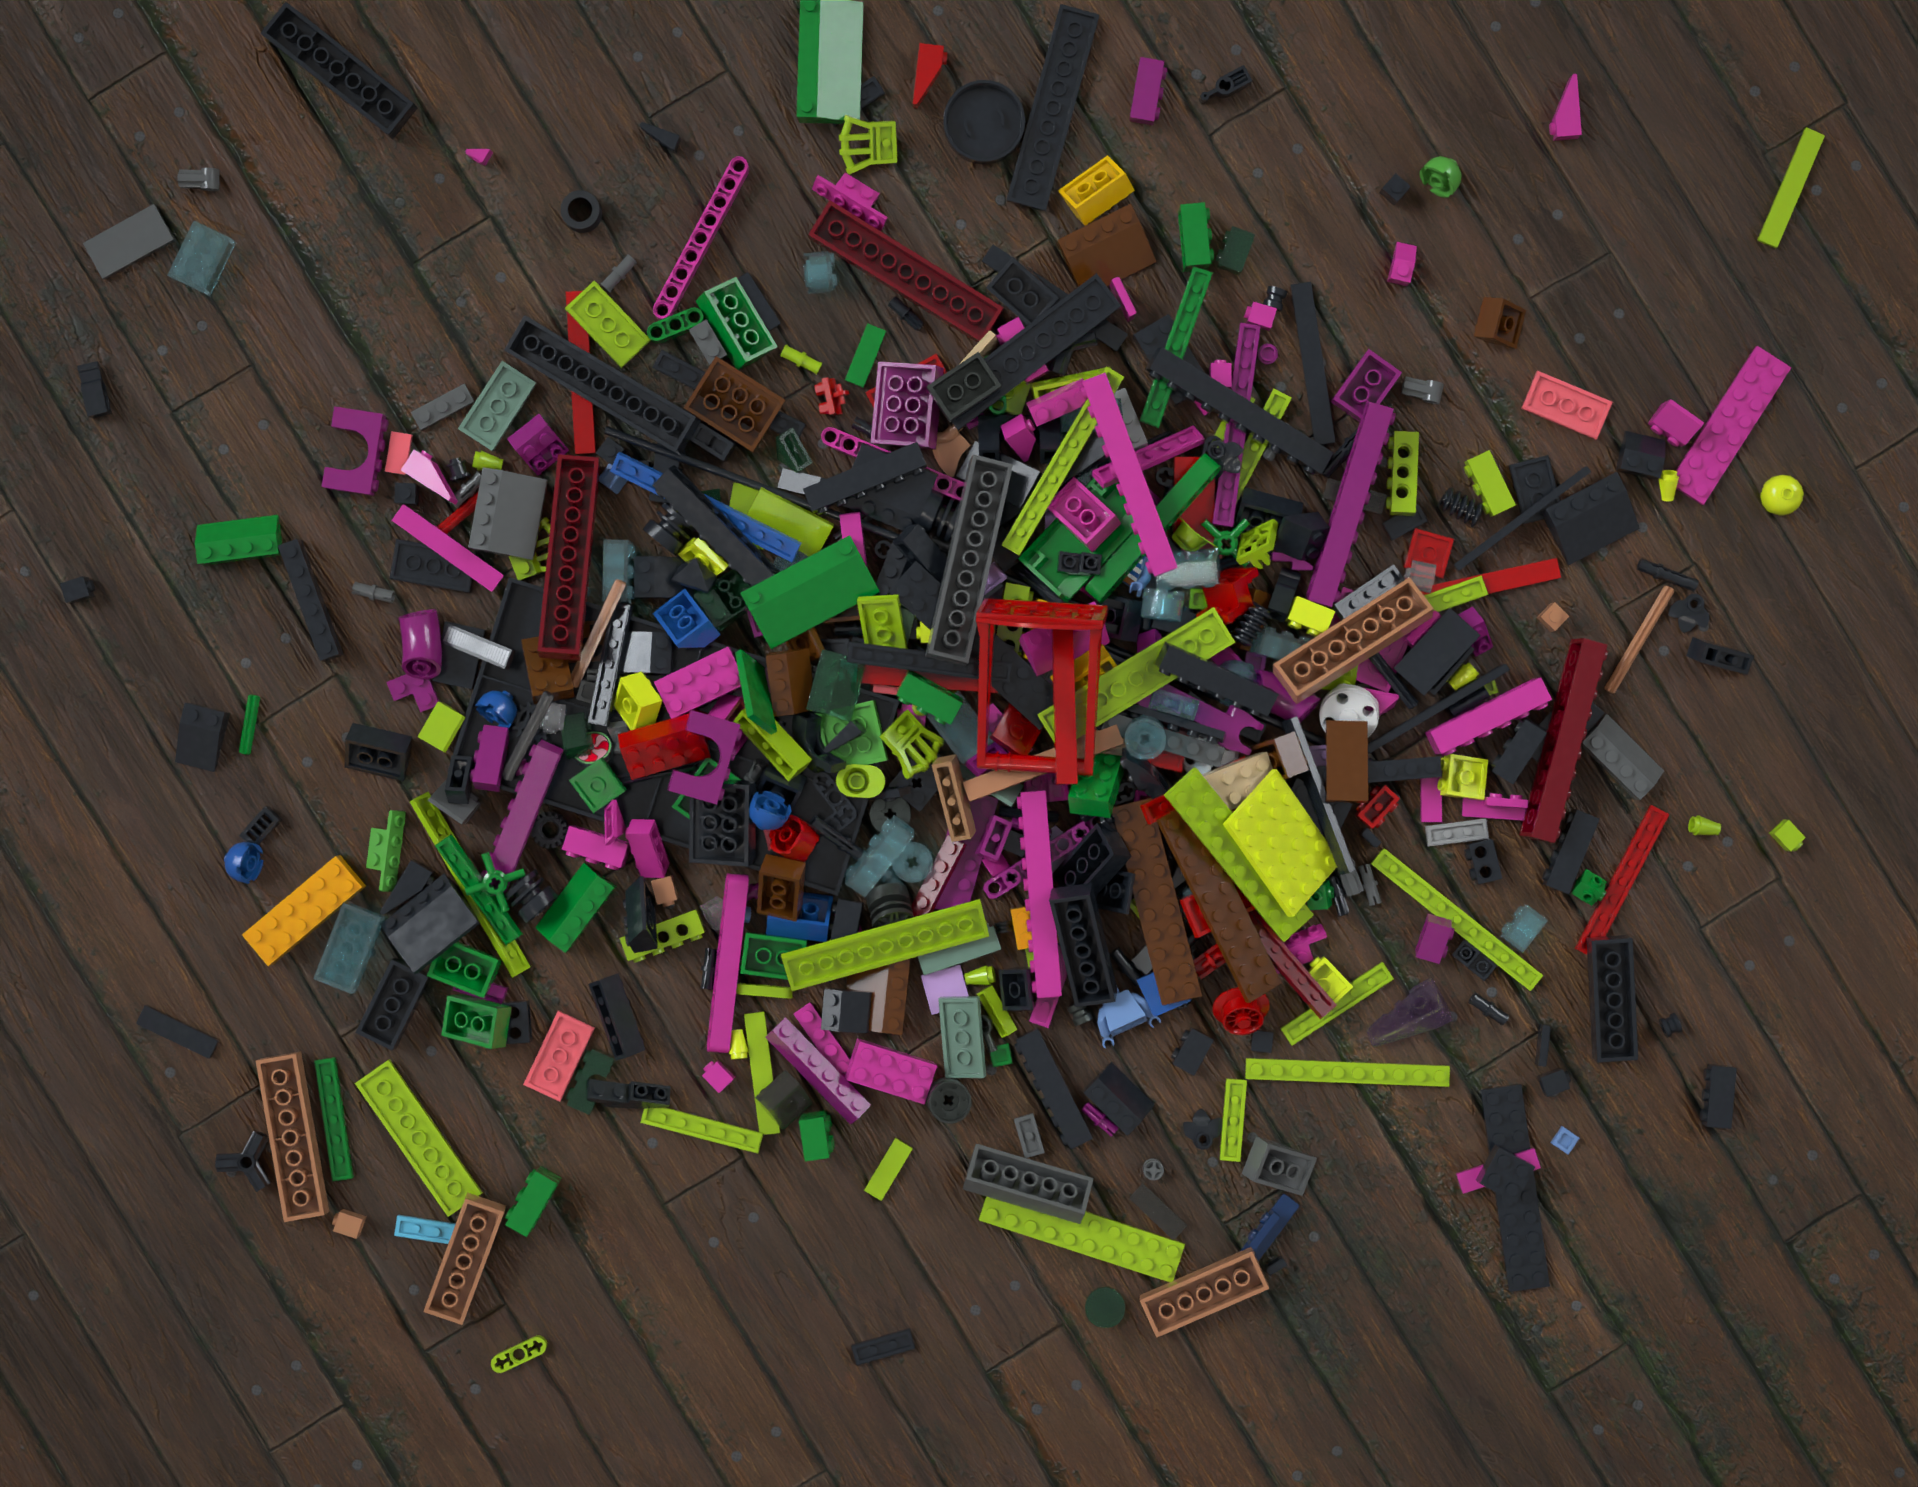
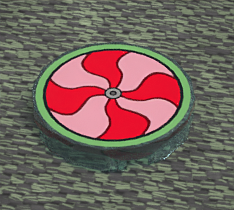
M589 731L576 739L572 747V753L575 761L581 767L587 768L601 757L608 762L613 755V744L610 737L605 733Z

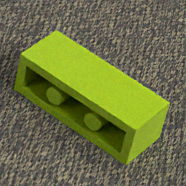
M1490 450L1464 462L1466 465L1464 471L1468 478H1472L1474 485H1472L1473 490L1477 496L1480 495L1483 501L1482 509L1486 515L1489 514L1492 517L1516 505Z

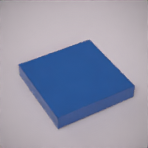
M1154 972L1137 979L1153 1017L1191 1001V999L1162 1005Z

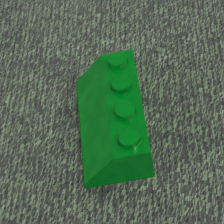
M737 277L705 291L696 300L697 305L737 370L756 362L778 347Z
M279 515L197 525L195 538L197 564L211 565L281 556L278 545L282 544Z
M584 862L535 928L548 941L564 953H567L617 886Z

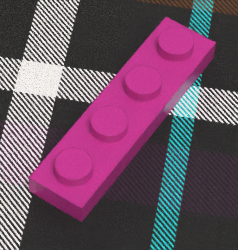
M809 1002L796 1011L794 1016L819 1052L845 1078L850 1058L831 1031L821 1030L822 1018L812 1003Z

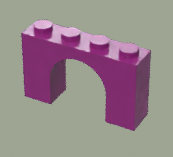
M334 406L331 427L362 434L368 444V456L360 467L353 470L325 467L322 487L330 490L374 496V492H377L379 487V480L376 479L377 473L382 468L380 454L385 449L383 435L384 432H387L388 420L384 414Z
M691 710L685 730L714 740L720 752L719 762L712 772L704 776H694L673 770L667 790L717 805L718 800L722 801L725 789L722 788L724 780L727 781L731 769H728L730 760L733 761L737 749H734L735 741L740 740L742 729H740V724Z

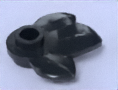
M1216 440L1208 446V455L1221 466V470L1215 477L1216 479L1221 477L1224 470L1230 473H1240L1241 463L1237 456L1242 454L1244 450L1238 443H1225L1221 440ZM1217 447L1221 448L1220 454L1216 453Z
M1690 594L1685 600H1678L1673 603L1669 609L1668 615L1678 618V626L1683 633L1690 631L1696 624L1706 628L1709 622V613L1704 608L1705 602L1703 597L1699 594ZM1692 600H1695L1697 602V606L1695 608L1691 606Z
M1203 1109L1195 1112L1192 1122L1183 1123L1184 1134L1193 1140L1195 1147L1201 1150L1208 1149L1212 1145L1213 1139L1218 1137L1222 1131V1118L1210 1120ZM1204 1135L1205 1141L1200 1143L1199 1138Z

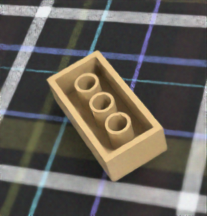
M1262 752L1202 775L1227 807L1232 810L1237 808L1273 768L1268 753Z

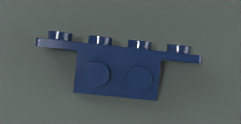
M1282 1194L1271 1210L1265 1212L1259 1221L1261 1223L1257 1229L1254 1228L1249 1233L1248 1241L1240 1251L1252 1247L1259 1261L1299 1208V1204L1286 1194Z

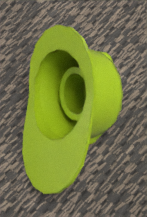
M1179 517L1182 522L1172 535V539L1182 549L1192 552L1200 549L1207 543L1212 544L1197 534Z
M851 764L846 765L845 769L838 772L836 784L839 791L846 796L871 798L879 795L884 789L885 776L875 766Z

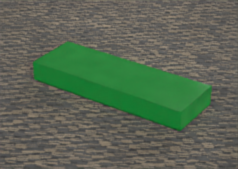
M867 323L845 381L864 388L885 337L886 330Z

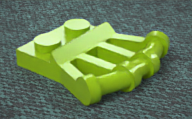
M845 115V123L839 135V141H841L839 154L842 155L846 164L847 174H852L871 164L897 163L895 121L866 122ZM852 124L869 129V133L849 134ZM869 140V147L849 148V141ZM869 154L870 158L854 164L850 155Z
M547 517L541 520L539 532L544 528L550 535L551 524ZM549 537L537 541L536 548L549 544ZM535 550L534 560L509 556L517 580L522 581L546 572V566H541L540 562L547 560L548 553L537 556Z
M908 709L879 736L893 751L892 754L898 757L906 779L912 778L916 773L926 772L929 769V765L938 758L939 749L945 742L942 737L925 729ZM920 736L930 740L933 744L930 748ZM912 742L925 754V758L913 748ZM905 752L916 762V765L911 767Z

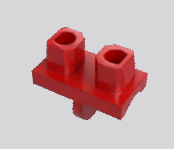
M823 378L822 382L814 385L817 396H826L827 402L819 404L820 414H843L841 405L846 404L844 397L850 395L849 390L843 391L842 384H836L835 378Z
M1217 943L1193 959L1196 973L1201 980L1226 962Z

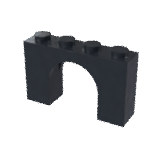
M1018 415L978 416L979 456L999 461V446L1005 440L1001 425ZM1023 415L1026 420L1030 419L1035 426L1033 432L1036 438L1035 441L1040 447V464H1049L1061 445L1060 417L1036 426L1031 415Z

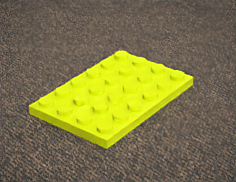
M1272 769L1223 823L1288 917H1294L1337 868L1328 842L1277 769Z

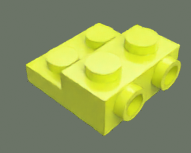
M694 537L688 541L678 553L685 562L697 558L716 576L728 566L722 556L716 554L705 541L699 538L696 539Z
M1455 754L1444 755V758L1441 759L1442 778L1438 780L1437 784L1440 795L1484 800L1488 760Z
M1324 956L1321 959L1316 957L1309 964L1312 968L1308 972L1335 1003L1353 988Z

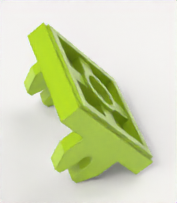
M1271 519L1241 534L1236 559L1240 565L1248 561L1259 569L1263 568L1262 561L1266 565H1270V556L1267 552L1274 549L1278 522L1275 519ZM1251 546V550L1246 552L1247 548Z

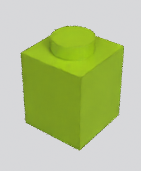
M1783 819L1769 832L1785 851L1790 852L1798 850L1803 845L1802 841L1806 838L1790 820Z

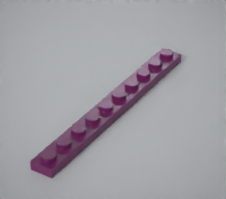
M1240 323L1231 390L1250 401L1261 325ZM1229 421L1225 426L1223 442L1238 443L1244 450L1246 434L1236 430V425ZM1242 452V454H1240L1239 456H1237V457L1239 458V460H1240L1241 465H1242L1243 452ZM1224 470L1218 479L1212 525L1233 527L1240 473H1230Z

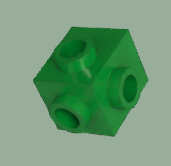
M1586 869L1575 881L1571 894L1592 906L1597 900L1601 901L1605 896L1606 890L1604 889L1607 881Z
M1325 880L1307 901V906L1310 910L1328 909L1333 904L1334 889L1333 886H1330L1329 880Z

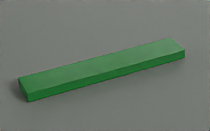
M452 834L435 845L465 888L483 882V877ZM483 890L470 895L505 945L522 935V932L507 911L501 912L495 894H490Z
M336 1057L315 1060L332 1181L352 1179L354 1176Z

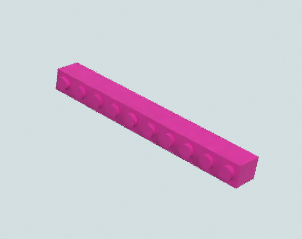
M1106 373L1082 381L1084 385L1080 387L1084 399L1088 398L1091 406L1087 407L1091 419L1096 418L1098 423L1097 426H1094L1098 438L1103 437L1105 445L1102 448L1105 456H1110L1112 464L1109 467L1113 477L1117 476L1120 482L1116 486L1120 496L1124 495L1127 501L1123 505L1127 516L1132 515L1134 523H1131L1134 535L1139 534L1141 542L1138 545L1142 555H1147L1148 562H1145L1149 574L1153 573L1154 577L1178 569Z
M1046 791L1020 792V797H1017V808L1022 809V817H1018L1019 830L1023 829L1024 837L1020 838L1021 850H1025V858H1022V870L1027 872V878L1023 879L1024 891H1028L1029 899H1025V909L1030 911V919L1026 920L1027 932H1031L1032 940H1028L1029 952H1033V960H1030V971L1035 973V981H1031L1032 993H1036L1037 998L1062 996L1057 930L1049 902L1053 888Z

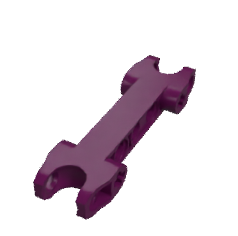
M1170 683L1137 702L1140 706L1156 711L1161 704L1199 724L1225 731L1224 743L1219 742L1218 745L1246 755H1250L1252 750L1240 742V731L1248 726L1261 731L1264 727L1263 724L1255 720L1249 713L1233 705H1230L1227 712L1224 713L1170 686Z
M1095 817L1086 823L1080 821L1050 841L1051 863L1074 849L1094 827L1092 820ZM1082 830L1084 832L1083 836L1079 837L1077 831ZM1062 838L1067 839L1069 842V846L1065 850H1060L1057 846V842ZM1022 859L985 882L983 890L990 899L1001 896L1027 878V872L1022 870ZM1010 873L1014 874V880L1008 879ZM993 882L998 883L1000 886L997 893H991L988 890V886Z

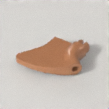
M950 425L943 432H938L936 450L933 449L937 463L950 477L955 476L962 454L971 446L959 433L963 428L958 431L954 425Z

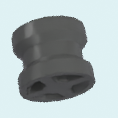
M1150 1158L1143 1164V1172L1149 1180H1158L1162 1177L1164 1168L1158 1159Z

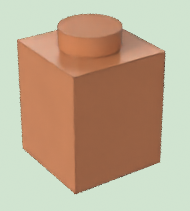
M1553 602L1536 618L1550 632H1553L1563 624L1569 615Z
M673 875L651 881L657 905L662 904L663 907L674 905V900L679 899Z
M343 1209L334 1216L332 1225H335L333 1231L357 1239L361 1235L367 1216Z

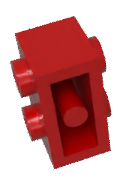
M1376 785L1369 793L1371 797L1368 799V803H1360L1356 808L1358 812L1355 816L1370 829L1378 828L1385 821L1383 817L1388 812L1392 813L1399 805L1397 802L1400 798L1386 785H1381L1380 787Z

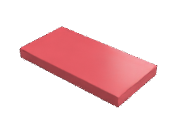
M1536 371L1521 409L1597 440L1613 402L1545 373Z
M558 1010L523 1085L561 1102L595 1027Z

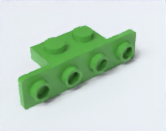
M389 811L387 830L371 828L366 868L381 871L379 891L392 892L397 884L405 811Z

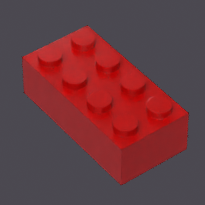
M689 714L618 734L620 751L631 780L711 757L706 736L685 730Z

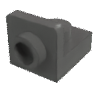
M625 721L610 722L607 729L613 741L612 752L613 754H620L618 734L631 730Z

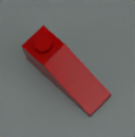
M919 44L913 108H918L942 71V64L946 65L948 52H944V46Z

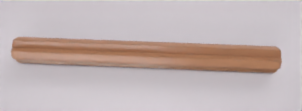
M616 579L581 652V661H577L571 673L573 687H579L581 679H583L621 598L626 587V583L622 580Z
M1669 586L1663 587L1607 682L1605 690L1613 694L1616 692L1674 593L1673 588Z

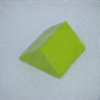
M438 701L418 737L446 753L466 717L446 703Z

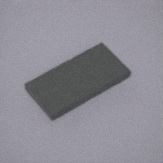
M153 204L87 240L83 245L102 279L105 280L174 242L175 239L157 206Z

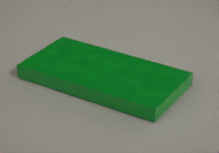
M740 649L735 652L747 718L772 735L777 732L765 668Z

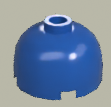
M489 691L475 704V706H478L476 710L483 718L491 724L493 721L499 723V727L509 729L517 715V707L512 700L513 696L507 691Z
M763 791L762 794H758L756 792L750 802L749 816L759 829L776 830L782 827L789 818L791 807L790 805L787 807L784 804L785 799L775 793Z
M241 842L233 845L224 857L225 869L232 879L249 884L250 880H256L263 866V860L259 861L260 853L263 854L261 847L250 842Z

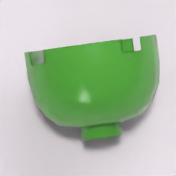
M1439 156L1430 159L1420 170V178L1424 185L1428 183L1433 187L1430 190L1432 193L1447 198L1459 187L1461 171L1455 160Z

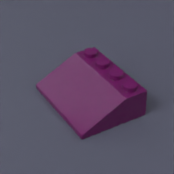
M878 362L871 432L872 444L905 447L918 442L920 449L936 450L940 408L927 390V386L943 376L944 368L937 365Z

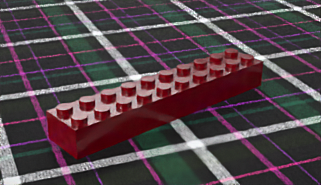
M829 200L808 234L809 239L977 343L988 331L992 330L1003 312V307L831 200Z
M558 454L537 650L539 658L581 661L600 475V461L597 457Z
M1586 638L1571 639L1547 729L1548 732L1545 736L1528 799V808H1526L1519 836L1549 843H1555L1560 836L1561 830L1559 826L1561 820L1565 817L1566 809L1564 807L1566 800L1571 795L1570 784L1576 776L1575 765L1581 757L1582 750L1580 747L1587 734L1585 729L1587 721L1590 720L1592 715V701L1597 696V682L1601 680L1603 673L1601 667L1608 655V650H1606L1607 644Z

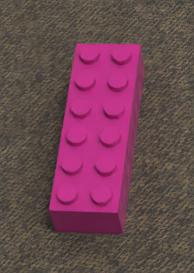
M1533 678L1472 710L1426 731L1425 734L1434 753L1447 756L1457 751L1455 747L1459 745L1460 747H1465L1475 742L1473 738L1477 736L1478 738H1483L1492 734V729L1495 727L1501 729L1512 724L1511 719H1522L1530 715V710L1538 711L1548 706L1547 702L1552 700L1542 678Z

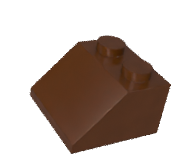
M1484 297L1475 326L1474 337L1488 343L1516 349L1526 310L1503 298Z

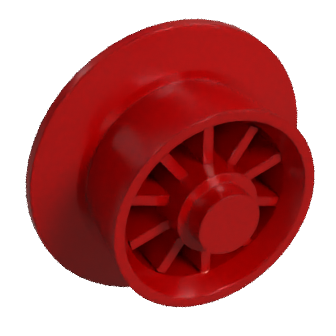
M1239 987L1220 994L1214 1001L1212 1009L1215 1018L1223 1023L1224 1028L1228 1032L1235 1035H1247L1257 1031L1263 1025L1270 1003L1266 994L1250 1003H1246Z

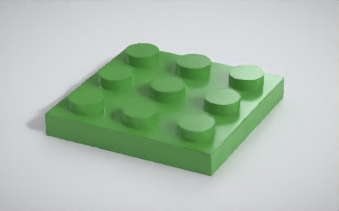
M875 700L815 713L822 717L820 733L824 747L850 721L857 720L867 730L863 735L835 751L829 752L846 761V765H869L889 760L885 742L879 737L882 734V728Z

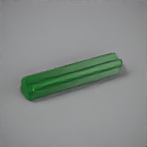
M258 695L248 696L239 753L251 754L260 696Z

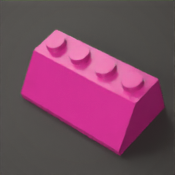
M1105 624L1102 630L1103 646L1110 643ZM1035 628L1022 634L1019 642L1036 676L1038 677L1053 670L1051 629ZM1073 630L1074 660L1089 651L1090 630Z

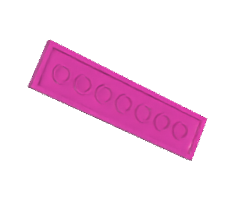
M1759 346L1753 349L1676 469L1677 476H1679L1676 489L1699 504L1704 505L1790 371V366Z

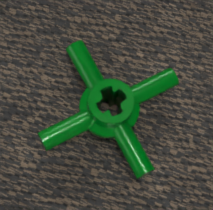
M1244 518L1231 532H1220L1206 519L1201 525L1214 537L1213 544L1215 549L1201 563L1208 567L1220 554H1231L1237 559V537L1250 523ZM1222 539H1230V546L1228 548H1226L1225 546L1223 548L1221 547L1223 545L1221 542ZM1248 561V562H1246V563H1244V564H1242V565H1243L1244 567H1246V566L1250 563V561Z
M483 853L481 856L488 873L484 876L483 882L465 888L466 895L469 896L486 890L488 893L496 895L501 912L508 911L509 907L504 891L507 888L508 882L525 877V870L523 868L504 874L500 870H495L490 853ZM493 878H496V881L500 880L498 886L491 885Z

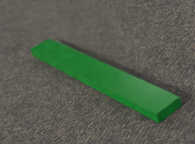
M1193 266L1165 346L1166 350L1182 360L1213 274ZM1154 379L1139 421L1156 428L1160 426L1172 392L1163 380L1157 381Z

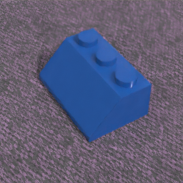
M683 589L653 612V615L678 648L706 647L720 636V633L686 589Z
M804 892L803 904L797 921L768 916L766 935L827 942L833 896Z

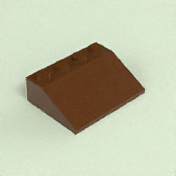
M1131 204L1057 240V246L1078 287L1096 273L1108 287L1112 279L1120 277L1122 280L1157 262Z
M716 356L685 404L684 410L754 454L783 406L785 399Z
M910 959L847 976L846 989L872 992L869 1031L897 1035L903 1034Z

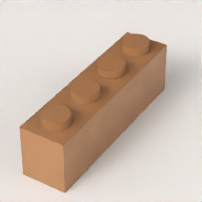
M957 754L938 757L933 762L932 768L951 842L971 839L976 832L968 796L962 783L964 781Z

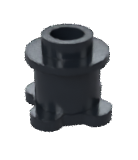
M461 457L449 460L450 464L447 465V468L450 469L452 476L450 481L455 482L471 477V473L467 472L466 460H462Z

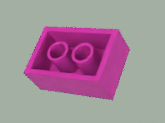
M571 825L568 828L562 850L567 851L566 855L575 858L584 856L587 862L594 864L603 862L606 863L605 867L619 870V868L626 865L630 844L627 841L616 839L608 846L605 845L604 834Z

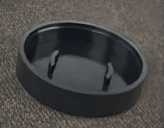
M991 80L973 81L959 88L949 99L944 111V133L950 147L961 158L975 164H993L1010 156L1020 144L1025 128L1024 110L1016 94L1005 85Z

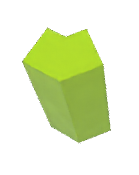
M993 985L977 993L1001 1038L1017 1030L1009 1013L1003 1011L1002 1001Z

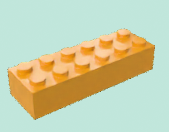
M341 855L335 856L244 932L242 936L267 966L273 965L363 890L366 885Z

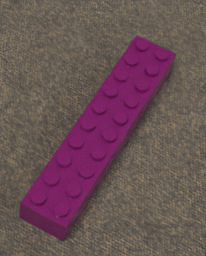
M1366 400L1329 519L1328 526L1330 529L1317 558L1306 593V597L1310 601L1332 607L1333 602L1337 603L1340 595L1338 586L1339 583L1343 584L1346 576L1344 567L1346 563H1350L1352 557L1350 548L1352 544L1356 543L1358 538L1357 525H1361L1365 513L1362 509L1364 504L1368 505L1371 496L1368 490L1370 484L1374 485L1377 473L1374 471L1376 465H1380L1383 458V453H1381L1382 445H1386L1389 439L1387 429L1389 425H1393L1396 416L1393 413V408Z

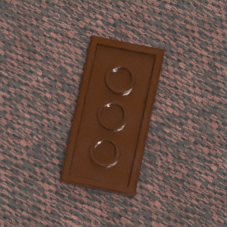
M1326 720V802L1368 803V721Z

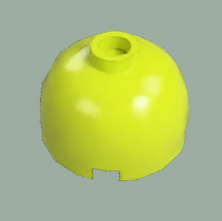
M1778 475L1771 477L1765 482L1760 495L1762 505L1768 512L1783 516L1791 514L1799 508L1803 501L1804 492L1797 479L1788 475Z

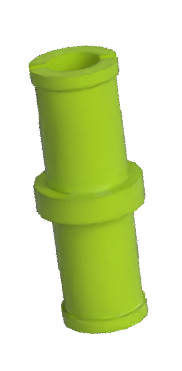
M785 345L780 355L796 363L797 367L800 368L801 366L816 375L822 365L821 362L807 356V353H801L788 345Z

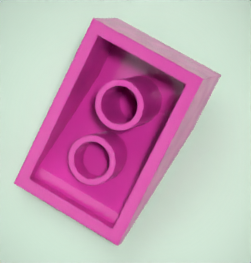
M1075 477L1053 498L1048 507V510L1092 553L1121 524L1117 516Z

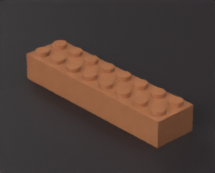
M1409 577L1274 663L1273 673L1297 705L1431 619L1434 608Z
M300 1051L256 1060L283 1220L288 1222L325 1215L329 1212L302 1053Z

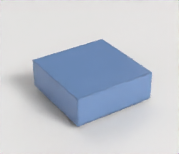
M1561 1126L1550 1143L1569 1155L1580 1138Z

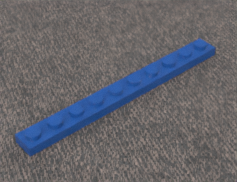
M621 452L617 453L610 472L658 495L652 485L663 473ZM705 495L752 543L790 562L795 560L802 544L801 542Z

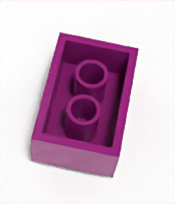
M1368 349L1335 394L1331 403L1360 422L1366 400L1380 404L1402 372Z

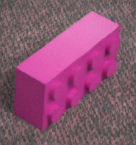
M729 646L654 682L671 719L689 713L691 710H695L741 688L737 662Z
M857 1038L845 1078L847 1081L925 1104L937 1065L932 1061Z

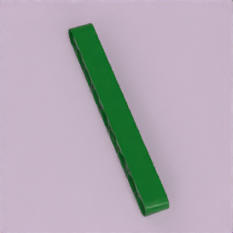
M1203 454L1156 506L1165 533L1221 470V466L1207 454ZM1133 532L1100 569V575L1094 576L1087 584L1085 591L1099 603H1103L1146 555H1142L1138 543L1141 542L1139 534L1134 535Z

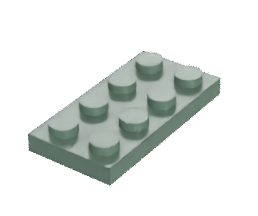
M501 361L458 429L486 448L494 451L537 383Z
M980 996L938 998L945 1078L986 1077Z

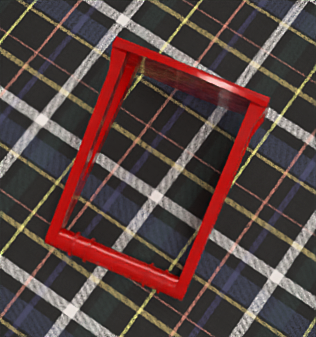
M984 598L976 613V623L980 636L977 768L995 769V772H998V770H1008V772L1056 773L1055 757L1017 755L1011 752L1009 754H1002L999 751L987 753L995 625L1040 629L1090 630L1085 759L1077 758V775L1093 776L1102 630L1108 614L1107 605Z

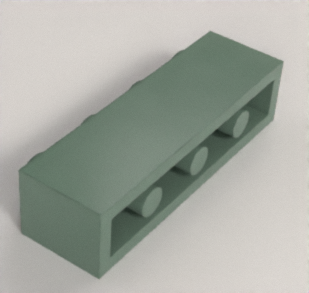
M986 923L989 937L918 956L923 974L927 975L1001 950L994 925L989 926Z

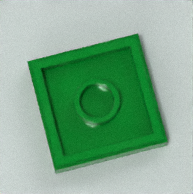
M603 757L569 780L593 813L627 790Z

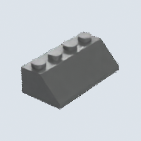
M1605 714L1587 732L1584 741L1581 743V747L1635 800H1641L1655 786L1664 772L1608 714Z

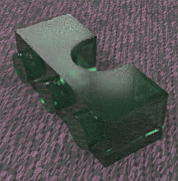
M595 1047L591 1051L587 1050L583 1059L585 1066L583 1070H578L574 1079L577 1081L575 1088H570L566 1097L569 1100L568 1106L588 1115L592 1113L596 1102L586 1101L587 1082L590 1076L597 1074L606 1078L615 1062L613 1055Z

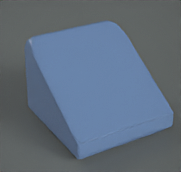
M608 464L599 476V481L618 494L628 480L610 472L612 465Z

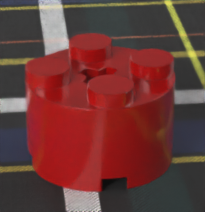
M790 815L782 827L770 830V847L774 852L787 859L805 862L818 842L819 835L813 828L809 827V823L795 815Z

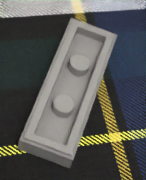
M1486 818L1425 826L1427 846L1489 839Z

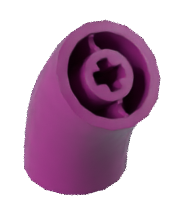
M422 610L400 616L403 671L407 675L418 679L436 677L440 674L442 664L441 632L437 610Z
M1257 670L1253 676V681L1271 688L1279 694L1270 712L1284 720L1297 716L1301 723L1321 701L1315 694H1312L1296 705L1273 672Z

